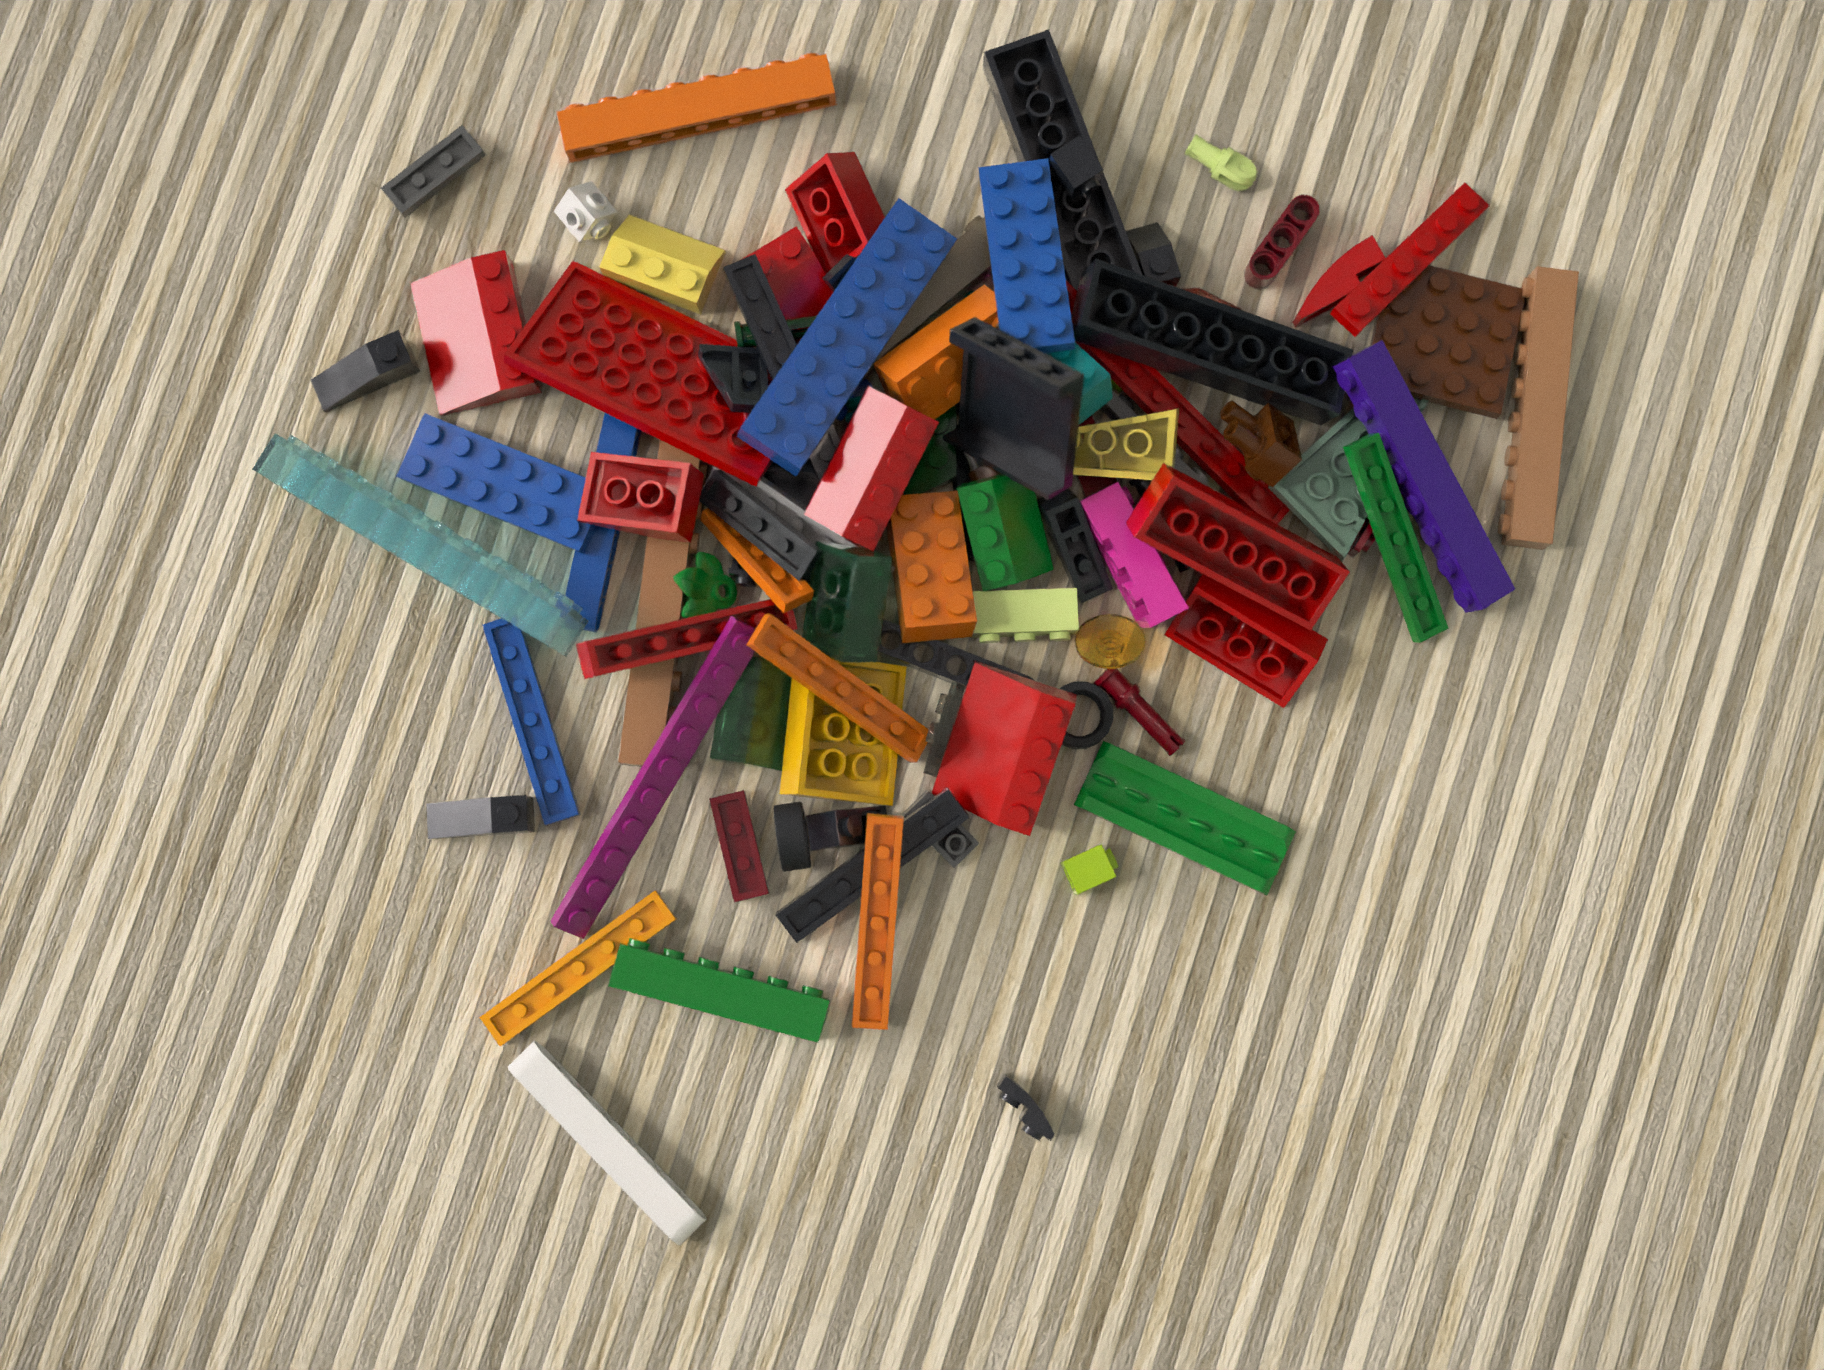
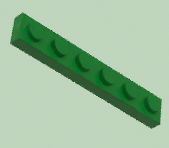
M1371 433L1344 446L1343 450L1413 642L1421 643L1449 628L1380 434Z

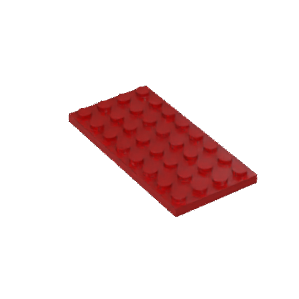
M574 260L504 354L505 364L755 487L758 486L772 463L771 459L737 437L740 427L750 413L731 412L698 357L699 344L737 346L736 339ZM768 372V387H769V385H770L771 382H772V379H771V376H770V374H769V372Z

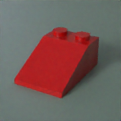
M797 226L744 257L747 258L756 254L785 320L818 316L833 294L832 290L822 279L826 275L822 266ZM801 339L795 340L797 345Z
M591 452L577 521L657 539L691 543L704 474L691 463Z

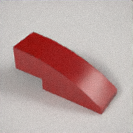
M1373 235L1353 246L1320 277L1293 320L1295 328L1333 309L1360 283L1359 279L1370 274L1385 259Z

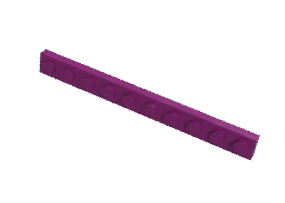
M733 616L730 617L550 920L555 928L579 938H585L755 653L753 649L747 646V643L756 628Z

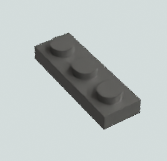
M461 125L387 182L381 189L404 218H406L486 155L464 126Z

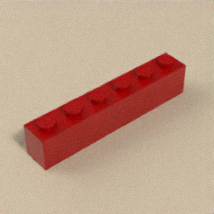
M771 599L584 641L576 644L583 677L588 679L711 650L731 616L757 628L763 616L771 614L790 629L797 630L794 611L792 609L783 613Z

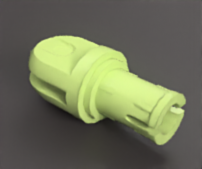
M1196 134L1184 153L1211 169L1209 171L1212 173L1210 177L1233 190H1247L1256 180L1257 169L1255 164L1229 146L1227 149L1223 148L1221 150Z

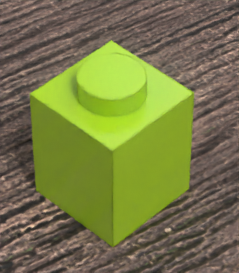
M1102 844L1060 862L1075 895L1117 877L1114 869L1118 868L1117 861L1111 849L1104 850Z

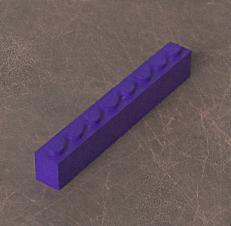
M1383 340L1333 366L1340 387L1347 392L1354 405L1356 417L1363 422L1369 434H1380L1397 485L1404 498L1406 510L1413 515L1417 522L1423 541L1431 548L1437 560L1439 571L1447 578L1454 591L1453 595L1457 604L1463 608L1465 613L1483 610L1514 591L1515 587Z

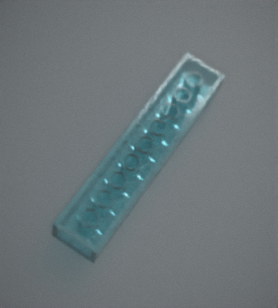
M275 433L252 470L275 485L565 657L568 656L588 623V620L580 615L583 608L575 604L570 598L556 590L551 596L553 591L527 573L523 576V573L514 568L509 562L497 555L494 557L480 545L468 538L464 539L451 528L437 520H432L412 505L403 503L385 489L374 486L356 472L345 469L332 458L320 451L313 450L309 445L291 434L286 440Z

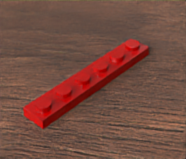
M1464 182L1333 308L1330 315L1356 337L1464 233L1490 205Z

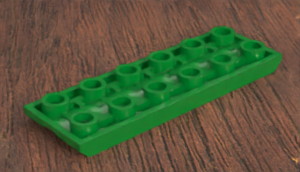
M1105 741L1102 742L1074 802V806L1266 896L1296 833L1295 830Z

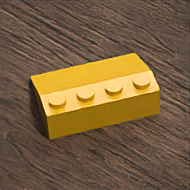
M826 654L901 710L903 709L906 666ZM792 678L779 794L893 806L898 754Z

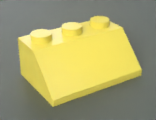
M629 215L613 233L599 267L604 276L633 290L701 315L726 251Z

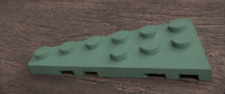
M1414 399L1422 413L1429 400ZM1354 408L1301 455L1302 461L1273 488L1268 486L1341 562H1343L1367 517L1343 450L1344 446L1369 435L1363 422L1356 417Z

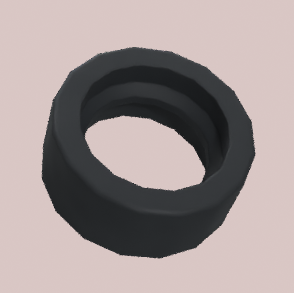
M1071 682L1062 686L1061 690L1091 698L1100 710L1099 724L1092 733L1085 736H1074L1066 731L1062 745L1071 749H1087L1097 745L1109 733L1114 721L1113 706L1109 696L1099 686L1089 682Z
M802 802L774 805V823L782 871L811 868L809 840Z

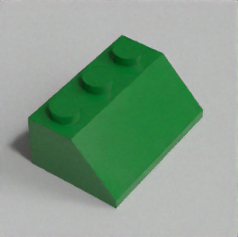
M1004 474L960 484L957 491L983 591L1017 584L1054 570L1035 492L1011 480Z

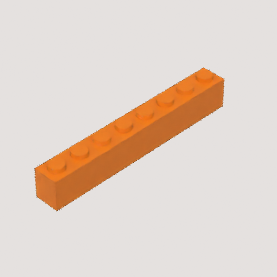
M809 53L795 61L785 62L776 60L762 68L753 70L747 67L739 68L730 75L720 77L717 75H707L700 78L697 82L688 84L674 82L668 84L665 89L655 91L642 89L632 93V96L605 97L600 99L598 103L586 106L583 104H572L567 106L565 110L558 111L557 116L564 149L570 163L836 106V96L827 55Z

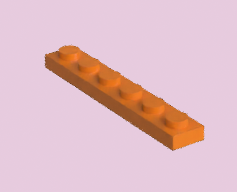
M766 614L763 616L747 646L910 763H917L933 734L932 731L773 615Z
M867 814L852 1028L888 1030L903 816Z

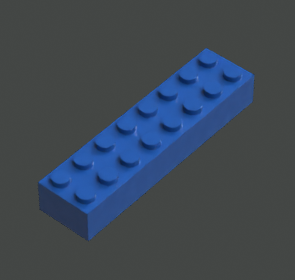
M898 198L744 421L737 437L794 476H797L942 264L957 238Z

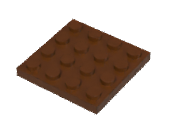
M1430 265L1376 317L1370 346L1383 340L1414 399L1429 400L1428 402L1498 419L1502 413L1524 298H1522L1523 288Z

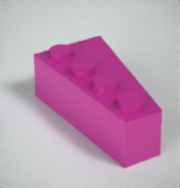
M1116 482L1080 500L1095 543L1137 626L1152 628L1188 609L1177 585L1166 568L1165 561L1160 552L1136 539L1126 525V521L1134 510L1132 507L1134 500L1127 487H1121L1119 482Z

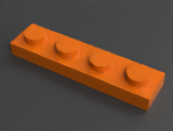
M709 508L702 511L701 522L783 613L812 600L814 590L806 581H798Z

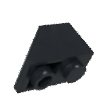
M886 805L833 810L807 815L806 821L810 850L816 851L865 844L867 814L887 815Z

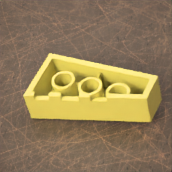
M1179 409L1080 426L1078 428L1073 475L1153 480L1163 463L1174 468Z

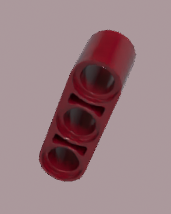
M1302 194L1296 196L1253 253L1244 271V278L1250 287L1254 289L1269 287L1311 230L1320 213L1319 204L1314 197ZM1303 210L1307 213L1309 219L1306 221L1299 220L1293 211ZM1274 238H1285L1289 243V247L1281 248L1277 246ZM1254 265H1266L1269 268L1270 274H1258L1255 271Z

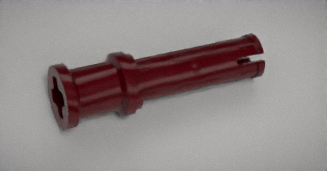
M1114 662L1093 684L1100 686L1115 701L1114 706L1117 709L1122 710L1124 708L1171 756L1186 740L1139 694L1141 692L1140 686L1137 683L1132 684L1118 670L1119 665Z

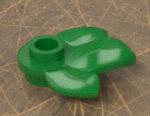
M698 552L696 555V567L686 568L673 577L679 588L690 597L682 610L681 615L684 618L715 612L717 609L729 608L737 598L735 582L731 577L724 574L721 562L709 553ZM720 585L724 587V597L719 595L718 589Z

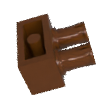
M1233 400L1226 403L1220 412L1221 420L1228 423L1223 433L1224 439L1243 451L1246 465L1245 470L1254 480H1262L1273 488L1302 461L1294 421L1270 403H1267L1254 416Z

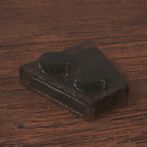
M952 682L948 695L944 693L940 695L935 713L940 714L941 717L939 723L931 722L925 741L932 744L923 772L925 774L937 777L966 687L964 685Z

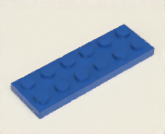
M1048 158L978 167L999 330L1043 353L1075 350V339Z
M424 413L396 476L406 482L583 554L596 525L577 521L585 477Z

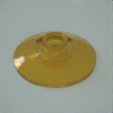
M1104 614L1092 617L1079 627L1075 635V647L1079 656L1087 663L1104 669H1117L1134 663L1143 654L1146 643L1143 629L1132 619L1117 614Z

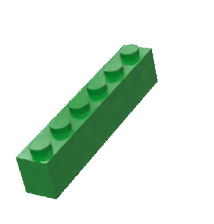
M629 938L628 944L621 942L608 984L609 987L816 1043L819 1042L830 1002L828 998L822 997L823 990L806 985H803L801 991L788 988L789 981L781 978L768 976L767 982L753 978L754 971L734 966L732 972L718 969L720 964L718 961L699 957L698 963L684 959V952L664 947L663 953L649 950L650 943Z

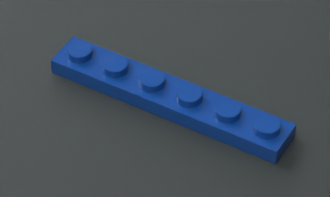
M513 614L482 624L544 825L548 826L581 815L519 616Z

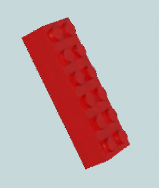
M1166 463L1162 464L1126 521V525L1136 539L1310 631L1350 573L1335 555Z

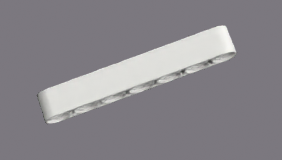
M533 1041L508 1066L512 1075L674 1243L682 1245L706 1220V1216L700 1208L540 1043Z

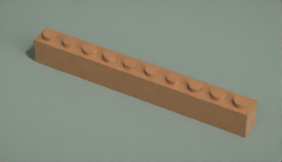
M660 440L657 459L691 463L704 474L702 485L705 486L709 471L708 465H705L704 461ZM700 501L696 515L698 520H701L702 511L704 510V504ZM696 520L691 543L647 536L635 630L685 619L681 614L686 604L687 595L679 588L673 577L678 572L691 568L692 554L698 553L700 533H695ZM679 657L630 669L618 763L642 767L678 707L673 706L674 692H680L682 685V671H677Z

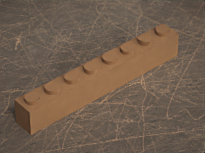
M1537 266L1522 282V298H1525V307L1521 312L1518 331H1522L1521 344L1517 345L1514 356V363L1519 365L1518 378H1514L1511 387V398L1515 399V409L1510 413L1508 419V432L1512 433L1511 445H1508L1504 457V464L1509 466L1508 480H1504L1501 489V499L1505 500L1504 514L1500 515L1498 521V534L1502 535L1501 545L1543 550L1553 544L1579 271Z

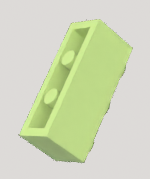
M1077 588L973 591L977 623L972 638H979V643L1000 642V637L1014 636L1015 642L1036 641L1035 636L1049 635L1050 641L1071 640V635L1077 634L1079 630Z

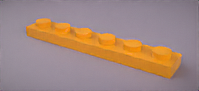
M657 890L653 891L479 1018L500 1047L611 968L615 963L621 942L628 944L629 938L646 942L677 920V918Z

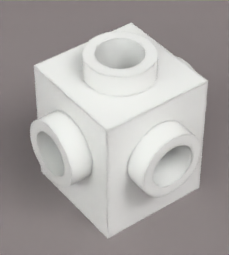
M592 181L568 188L554 210L555 214L579 242L591 238H602L611 229L610 222L617 214L616 209L611 205L607 197L600 192Z

